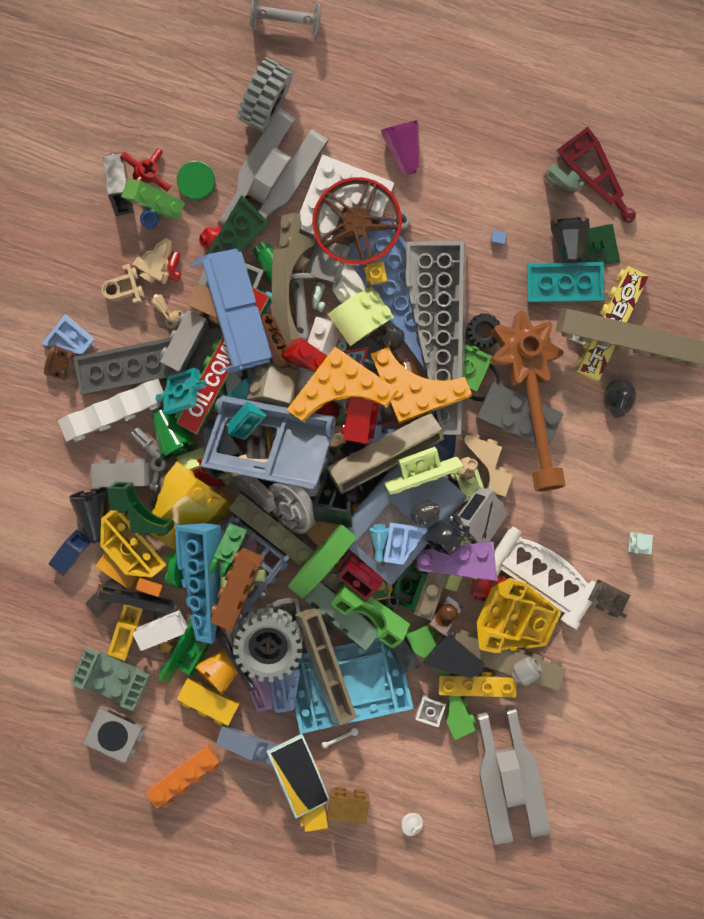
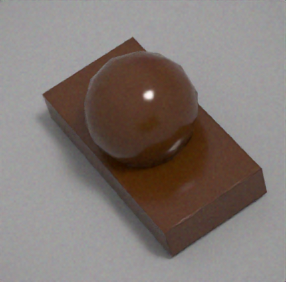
M447 596L427 627L443 638L457 619L463 606Z

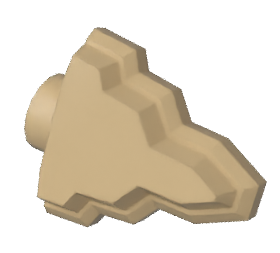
M165 238L157 243L153 250L146 251L142 257L136 258L132 265L141 271L140 277L152 284L154 280L166 284L169 276L167 264L172 251V241Z

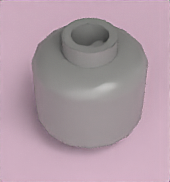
M525 657L513 665L514 672L512 676L517 683L520 682L527 686L540 678L542 668L535 658Z

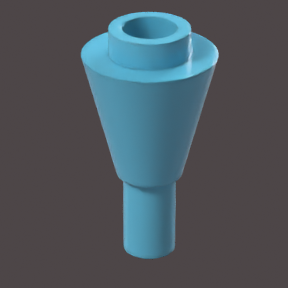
M375 524L373 528H370L375 548V561H383V549L389 529L385 528L383 524Z

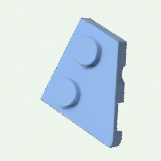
M389 522V532L386 539L383 561L403 565L411 551L417 546L421 537L427 532V528Z
M299 669L293 670L290 675L285 673L284 679L279 680L278 676H275L274 682H269L275 713L294 710L300 675Z

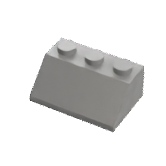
M188 310L186 314H181L178 320L180 325L177 331H172L169 337L171 342L168 348L164 347L160 354V358H162L161 363L179 372H183L187 367L209 325L207 319Z

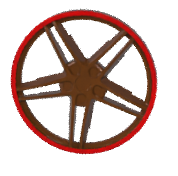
M352 177L336 182L320 196L314 208L312 225L319 246L328 256L343 264L359 266L378 261L391 251L400 236L402 215L398 201L387 187L369 178ZM348 185H367L355 209H352L332 194ZM372 186L373 189L368 199L366 208L361 207V205L366 197L369 187ZM377 189L385 194L392 203L396 219L369 215ZM331 197L347 211L343 214L327 198ZM326 203L343 220V223L321 237L319 215L323 204ZM373 220L396 222V225L372 224ZM343 228L345 230V232L335 236L327 242H324L326 238L332 236L340 229ZM395 229L388 245L382 251L372 256L368 231ZM352 235L361 259L342 257L334 253L328 246ZM364 236L368 258L364 259L358 237Z

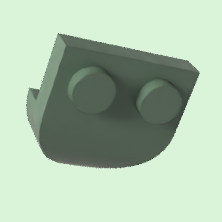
M554 163L543 175L546 178L547 184L551 187L555 186L566 193L578 192L585 186L583 182H578L580 177L574 170L567 176Z

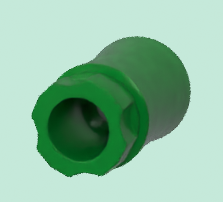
M263 241L255 246L252 252L272 286L273 250L275 249L267 241Z

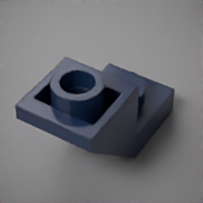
M76 529L65 540L48 565L64 576L74 566L78 556L90 545L91 541L87 540L85 535Z

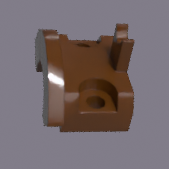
M53 344L45 362L44 375H50L65 381L68 375V365L74 352Z

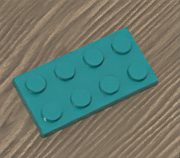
M604 262L526 264L527 303L604 301Z

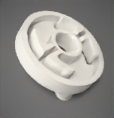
M278 482L269 487L268 490L274 496V510L272 512L283 526L294 533L303 534L315 525L313 503L302 487Z

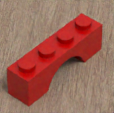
M298 338L291 341L283 357L296 366L315 373L327 358V355L303 338Z

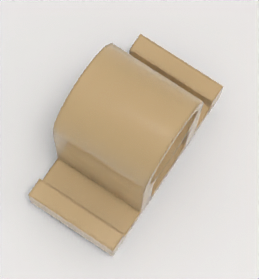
M130 264L122 266L125 272L128 271L127 275L108 280L102 285L103 295L111 301L135 295L136 298L132 299L133 303H143L142 297H145L142 286H138L136 281L139 278L136 267L132 268ZM111 286L117 287V292L114 295L108 294V289Z

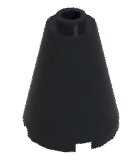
M94 488L90 489V492L84 493L83 490L69 496L70 503L86 539L91 541V543L100 542L101 518L107 514V489Z

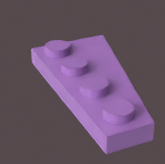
M492 541L460 545L457 551L450 555L430 549L422 550L417 556L418 571L498 581L494 544Z

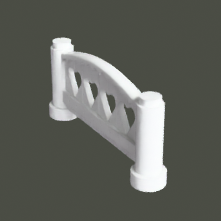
M512 526L494 550L497 576L503 570L514 579L527 583L555 607L564 612L560 619L561 621L577 630L581 624L579 623L600 592L601 586L592 580L590 583H587L565 559L540 544L521 538L522 532ZM522 547L525 552L531 553V559L517 565V549ZM535 558H538L541 563H546L547 569L532 576L533 560ZM550 569H554L556 574H562V581L548 587V572ZM570 580L572 585L576 584L579 589L576 593L564 597V582Z

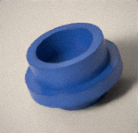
M145 210L140 216V222L143 227L153 229L159 224V216L151 210Z

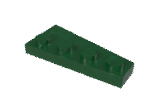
M241 195L206 255L232 249H238V252L242 251L269 222Z

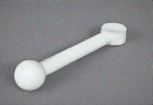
M352 728L351 732L329 742H323L321 747L327 749L329 745L351 735L356 736L358 735V729Z

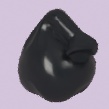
M614 380L606 388L603 399L604 406L613 417L620 418L625 413H629L633 408L636 400V391L630 382Z
M452 515L429 527L425 533V540L434 550L450 555L457 551L460 546V537L467 535L471 527L465 525L458 515Z

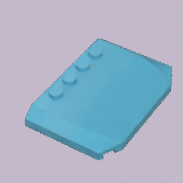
M377 638L367 652L355 642L333 647L357 716L356 719L345 724L413 709L406 674H401L388 645ZM302 654L296 668L293 667V670H300L295 701L300 734L339 726L331 719L309 654Z

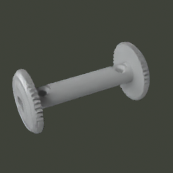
M252 0L250 26L253 29L256 28L257 18L313 25L312 37H315L320 26L321 5L316 2L313 14L259 6V0Z
M310 273L291 274L290 283H292L296 327L300 337L308 342L309 333L303 281L313 280L314 276Z

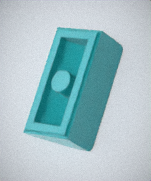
M247 401L228 423L229 435L246 440L264 420L266 414Z

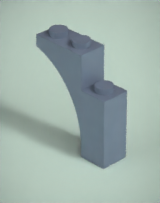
M222 726L216 742L217 745L248 760L263 761L271 766L273 765L266 751L280 745L246 733L233 726Z

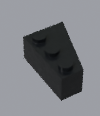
M327 468L312 505L314 520L352 527L351 492L349 490L341 494Z

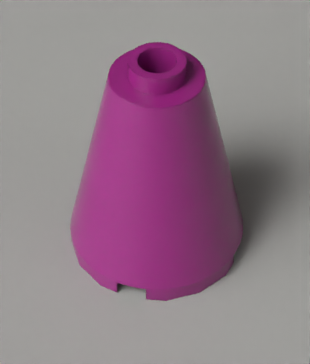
M418 120L381 129V134L401 173L405 172L406 175L417 173L416 169L420 168Z

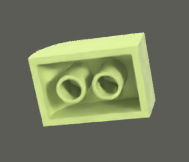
M372 286L346 300L328 314L350 346L377 331L394 318L390 309L384 304L379 293Z

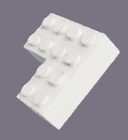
M322 155L300 211L299 232L315 237L312 225L314 208L320 196L336 182L352 177H364L383 184L391 192L394 182ZM348 185L338 189L332 195L352 209H355L367 185ZM372 186L369 187L366 197L361 205V207L366 208L368 199L373 189ZM377 189L369 215L382 217L389 199ZM328 197L327 199L343 213L344 207L331 197ZM326 203L323 204L319 215L321 237L335 229L340 221V217ZM334 234L332 236H329L325 240L329 241L333 238Z

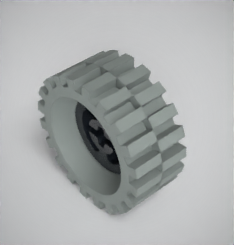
M266 57L261 62V65L258 66L256 73H254L251 82L247 86L243 100L239 105L237 119L264 133L272 118L280 109L282 102H284L289 86L292 83L294 71Z
M268 607L267 612H263V608L257 610V614H254L252 611L248 614L247 619L243 618L240 626L236 630L233 653L236 655L235 661L237 665L241 663V670L244 673L248 670L250 678L253 679L257 675L259 676L258 681L263 682L264 677H268L269 682H274L275 676H278L279 680L284 679L285 673L290 675L293 672V667L296 668L302 655L303 639L301 631L298 630L299 625L297 621L292 622V616L289 613L285 617L283 616V610L278 609V613H274L273 608ZM268 632H272L269 654H266Z

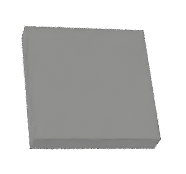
M316 242L305 273L312 274L314 278L337 284L344 264L328 256L319 246L318 242ZM338 243L328 246L334 253L347 258L350 247Z

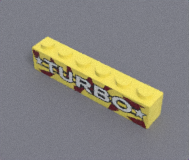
M629 266L624 270L621 269L616 278L619 280L617 286H613L609 292L608 297H610L608 305L604 304L600 311L602 317L627 323L649 276ZM591 340V343H585L584 349L586 351L583 356H579L575 364L578 367L576 372L598 381L613 353L615 345L609 344V347L597 345L598 341Z

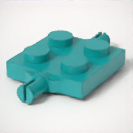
M192 368L168 376L165 391L157 394L155 397L157 402L164 400V413L170 415L196 407L197 391L206 388L207 385L205 380L199 381L200 370Z

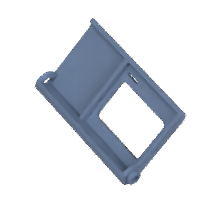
M224 395L217 399L215 409L218 410V416L201 467L312 490L316 489L335 430L336 418L334 416L313 413L303 423L289 413L287 407ZM247 401L266 414L264 420L259 424L260 426L277 429V434L266 462L217 453L227 421L231 420Z

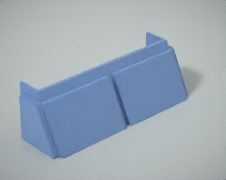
M232 249L195 259L196 262L190 264V267L202 265L204 267L232 363L231 366L222 368L220 371L227 370L228 373H233L270 362L269 358L272 357L258 307L254 305L256 300L242 252H238V249Z

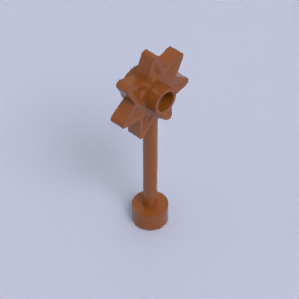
M519 311L514 316L512 328L497 325L491 330V334L499 343L501 349L490 358V363L493 365L509 366L511 384L513 386H517L525 378L541 469L532 473L535 492L552 491L563 488L566 484L563 468H553L537 381L543 384L550 380L551 376L547 362L559 359L563 356L564 351L548 342L553 326L550 321L533 327L525 312Z

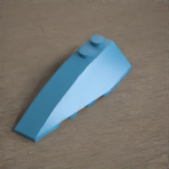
M207 523L175 526L178 569L182 570L184 579L181 581L183 588L186 587L188 598H186V601L192 610L193 615L190 617L197 641L212 644L214 643L217 625L211 623L213 616L210 615L214 604L218 605L220 600L217 598L221 589L220 561L213 573L209 572V566L221 542V526Z

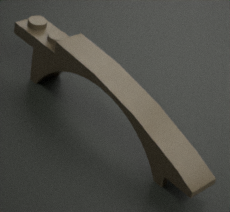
M298 213L282 216L279 249L273 250V316L287 347L292 340L301 338L294 325L289 305L291 274L294 265L302 253L315 245V239L299 233L301 215ZM292 362L286 366L293 369H299V367L293 364Z

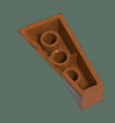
M242 548L240 552L236 551L232 562L235 563L233 569L228 570L224 579L227 581L225 588L221 587L217 598L220 599L218 605L214 604L210 615L213 616L211 623L231 632L233 631L262 565L264 556Z

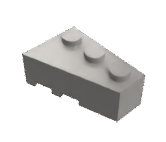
M119 459L114 464H110V460H98V464H91L92 487H110L115 482H133L134 486H150L155 471L152 469L151 463H145V459H133V463H128L127 459Z

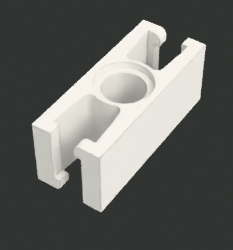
M179 610L137 627V631L133 633V636L142 651L184 634L188 626Z

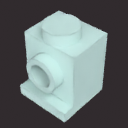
M629 533L628 552L651 554L653 535Z

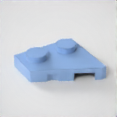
M64 315L42 344L45 346L55 344L74 353L84 354L96 339L70 317Z

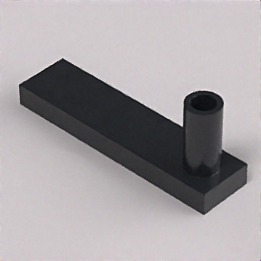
M98 584L97 587L98 599L156 611L153 621L173 613L175 609L173 600Z
M395 596L378 600V602L393 612V609L399 605V600ZM406 635L404 640L395 648L389 647L402 675L420 667Z

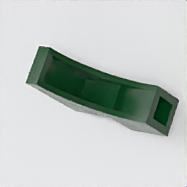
M115 482L107 488L110 510L118 511V513L128 512L131 533H138L141 536L148 534L165 536L174 528V520L161 518L150 512L142 504L136 494L133 482Z

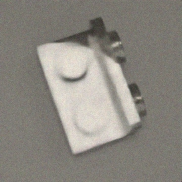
M598 579L588 600L594 603L593 607L603 612L607 609L609 610L607 614L617 619L619 616L626 619L627 615L622 612L631 595Z

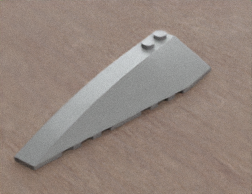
M464 241L406 242V283L430 380L448 381L464 377L467 245ZM463 400L436 410L443 435H461Z

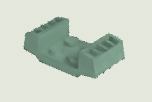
M85 646L70 684L82 690L84 688L92 690L121 703L120 706L136 711L152 674L109 656L104 652Z

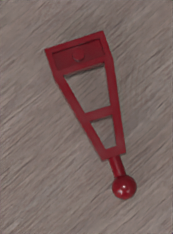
M589 127L582 130L556 150L571 170H574L610 205L616 204L621 211L623 222L632 223L636 219V212L632 208H627L621 197L624 196L600 142ZM592 147H594L605 170L594 180L574 162ZM606 177L609 178L616 193L613 197L598 185Z

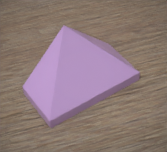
M255 675L253 679L250 678L255 688L248 691L257 712L271 709L273 699L269 678L264 677L262 682L258 681L259 676Z

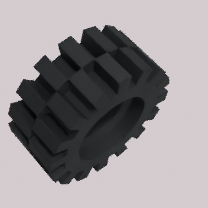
M481 313L474 316L468 323L466 330L470 343L481 349L492 347L497 343L496 339L492 334L488 338L479 337L477 327L480 324H488L492 330L495 326L500 325V321L489 313Z

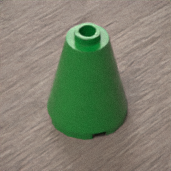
M160 407L154 411L152 420L160 458L168 463L170 458L174 457L177 460V456L194 451L193 446L197 447V444L184 427L176 424L178 419L175 418V415L164 413V407Z

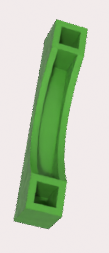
M427 624L406 633L414 653L423 658H426L436 646L433 639L436 637V634L427 627ZM437 669L441 675L450 676V672ZM448 695L446 722L454 739L457 740L476 731L474 725L477 723L473 714L468 715L466 708L469 706L464 696Z

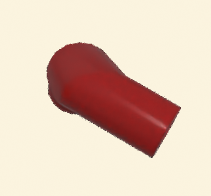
M178 252L171 253L167 264L168 278L176 282L179 281L181 272L176 271L181 256Z

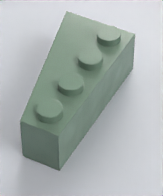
M319 582L306 597V603L320 610L324 618L367 652L377 639V630L372 620L370 622L364 619L365 615L359 612H353L345 616L332 607L331 603L335 597L334 591L327 585L324 586Z

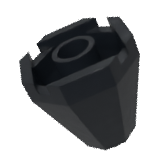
M581 217L557 219L558 223L554 224V220H551V232L562 259H566L567 263L578 262V258L583 256L590 228L589 217H585V221H582Z

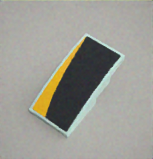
M302 734L266 751L295 818L330 801L320 773Z

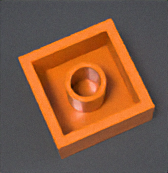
M142 576L138 580L136 590L159 597L165 584Z

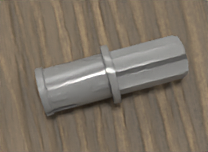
M136 427L130 435L142 446V450L144 449L153 458L158 460L160 458L159 448L152 441L153 438L150 439L139 427Z

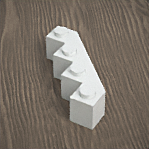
M155 379L143 383L132 390L119 393L108 400L95 403L81 411L66 415L58 420L66 442L73 439L75 442L85 439V435L96 430L102 432L111 428L110 425L123 419L125 421L131 420L139 412L160 408V403L164 402V400L157 402L155 397L157 394L163 393V389L159 380Z

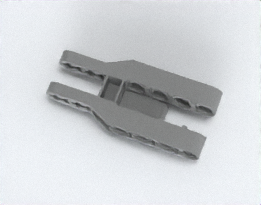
M279 109L240 168L237 193L217 225L223 227L241 195L245 199L249 197L262 205L259 213L266 220H268L270 215L287 206L324 150L329 139L312 129L291 160L290 156L277 148L282 139L287 137L288 130L296 118Z
M516 707L506 708L513 747L495 750L488 713H478L484 746L479 774L494 845L513 842L507 808L526 805L527 820L530 825L532 838L551 834L537 761L523 744Z

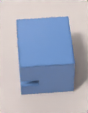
M493 230L490 242L504 245L507 233Z

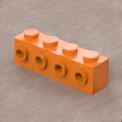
M208 743L148 788L145 794L156 809L160 806L166 807L172 802L171 798L176 794L178 796L182 795L188 790L187 786L193 783L195 785L203 779L202 775L205 772L211 773L218 768L219 755Z

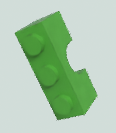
M127 179L121 195L122 198L135 204L151 208V211L161 216L179 220L185 204L184 201L142 181Z

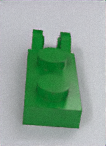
M229 523L209 566V572L213 573L220 561L224 563L220 570V576H226L230 566L233 565L232 559L236 551L239 552L248 534L247 529Z

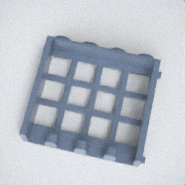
M235 514L222 529L221 540L229 523L247 529L248 534L251 535V538L244 547L241 546L240 550L242 548L247 549L253 540L256 539L266 547L261 556H265L270 550L280 558V561L273 569L262 562L261 567L268 571L269 575L265 578V582H255L258 589L251 597L248 596L247 603L244 605L238 619L239 622L244 614L248 615L255 608L252 604L256 599L260 601L267 593L264 590L267 585L272 586L278 579L276 576L278 571L281 570L283 572L289 565L287 560L290 556Z

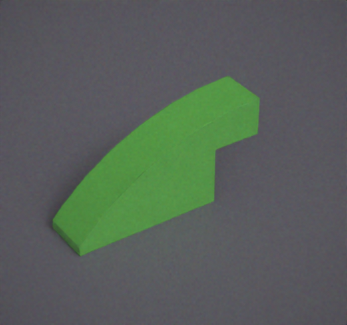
M338 525L328 540H323L288 585V588L304 599L333 568L357 536L343 525Z

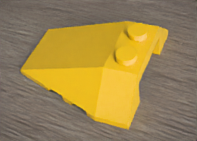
M176 462L164 478L163 487L158 494L156 506L152 511L153 514L161 518L174 520V528L165 536L150 535L176 551L175 526L200 523L215 525L231 511L228 506L234 498L223 491L218 493L195 478L191 470Z
M509 578L491 588L477 620L479 649L501 653L502 650L508 649L515 651L517 648L522 647L529 649L547 646L562 611L527 583Z

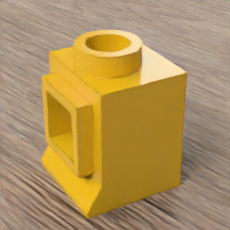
M383 261L367 264V267H364L368 286L387 283Z

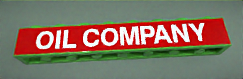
M252 287L256 300L254 305L258 307L261 316L271 297ZM224 336L220 340L216 339L212 347L214 352L211 357L207 356L203 364L205 369L202 374H199V381L205 380L207 385L206 388L197 391L196 407L179 411L175 417L178 419L176 424L195 434L199 433L230 375L227 370L220 371V369L232 365Z

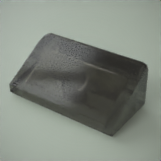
M110 578L104 584L126 590L113 578ZM96 592L85 604L98 618L113 602L98 599Z

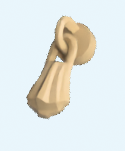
M154 295L151 303L165 316V325L170 329L179 326L178 320L183 312L175 310L170 313L163 296Z

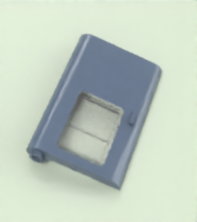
M397 464L390 469L352 513V527L344 526L357 536L348 549L391 586L428 544L425 540V534L402 565L375 561V548L370 528H373L375 524H383L385 528H388L389 522L423 527L428 530L436 522L452 516L466 500L467 496L445 476L423 483L418 487H411L400 493L390 495L384 483L402 476L400 465Z

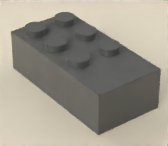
M492 382L476 418L536 445L528 397ZM542 404L547 438L550 445L563 413Z

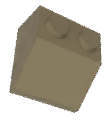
M274 363L256 366L247 399L282 407L291 405L299 371L289 367L280 368Z

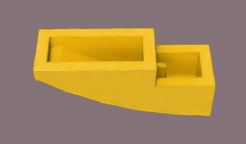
M129 605L123 606L107 655L123 661L126 660L134 640L133 633L137 631L136 628L139 626L144 612L143 608Z

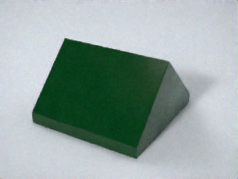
M408 566L392 585L390 597H397L400 605L415 610L428 573Z

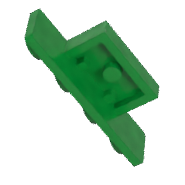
M191 618L188 622V628L185 629L184 634L180 635L179 642L175 649L171 651L165 666L160 670L158 680L161 682L169 683L178 668L189 676H193L197 669L196 666L202 661L211 645L210 643L196 640Z

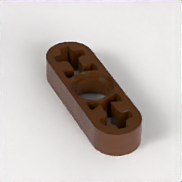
M265 313L261 316L272 359L278 367L285 368L291 363L283 357L288 348L274 317ZM271 337L276 339L277 344L272 341Z

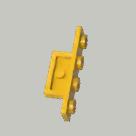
M482 671L478 677L474 676L472 679L460 675L439 676V695L516 697L517 682L514 678L497 677L492 674V671Z

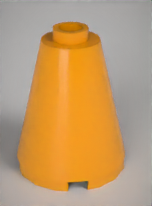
M224 649L196 666L197 671L221 695L226 691L237 674Z

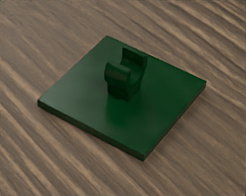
M613 224L589 228L583 256L580 258L581 262H604V264L620 261Z

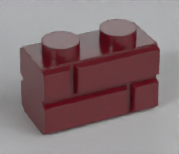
M351 555L346 560L336 576L366 601L378 590L383 580L381 576L354 555Z

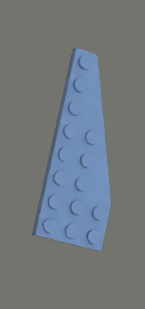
M383 221V222H381L380 224H392V223H391L390 221H387V222H386V221ZM395 229L368 232L372 256L382 251L388 245ZM363 236L359 238V242L365 259L368 258V253ZM399 236L391 251L383 258L373 262H384L387 283L373 285L372 287L379 293L380 298L394 316L390 320L391 324L426 373H428L406 283V243ZM353 242L348 246L350 250L347 258L361 259L356 244ZM367 264L352 265L366 287H371L367 285L364 267H367Z

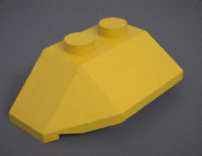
M111 510L101 518L100 546L125 575L153 577L167 565L158 550L145 535L141 536L138 533H131L129 517L125 513Z

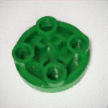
M188 162L180 168L177 174V186L180 192L189 199L203 200L212 193L215 187V175L212 169L204 162Z
M174 551L173 553H168L166 558L168 572L165 575V583L170 584L174 588H183L181 580L184 578L182 570L178 569L177 552Z

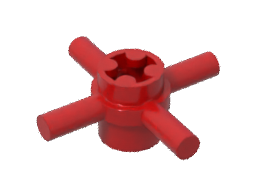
M160 148L155 150L150 159L140 162L125 151L122 153L120 158L134 168L132 174L134 180H139L146 184L154 182L166 192L171 188V185L157 176L158 167L156 163L163 154Z

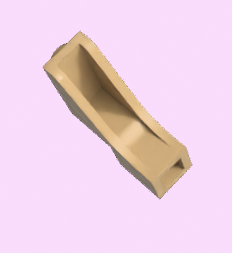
M471 432L469 435H464L463 443L485 466L488 472L487 488L494 490L498 495L506 497L513 475L509 474L510 470L498 467V470L495 469L502 449L501 446H498L499 442L488 439L487 442L480 440V435Z

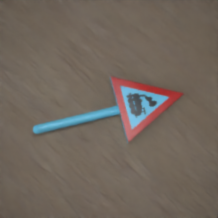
M369 347L342 351L362 366H364V363L374 365L372 360L366 359Z

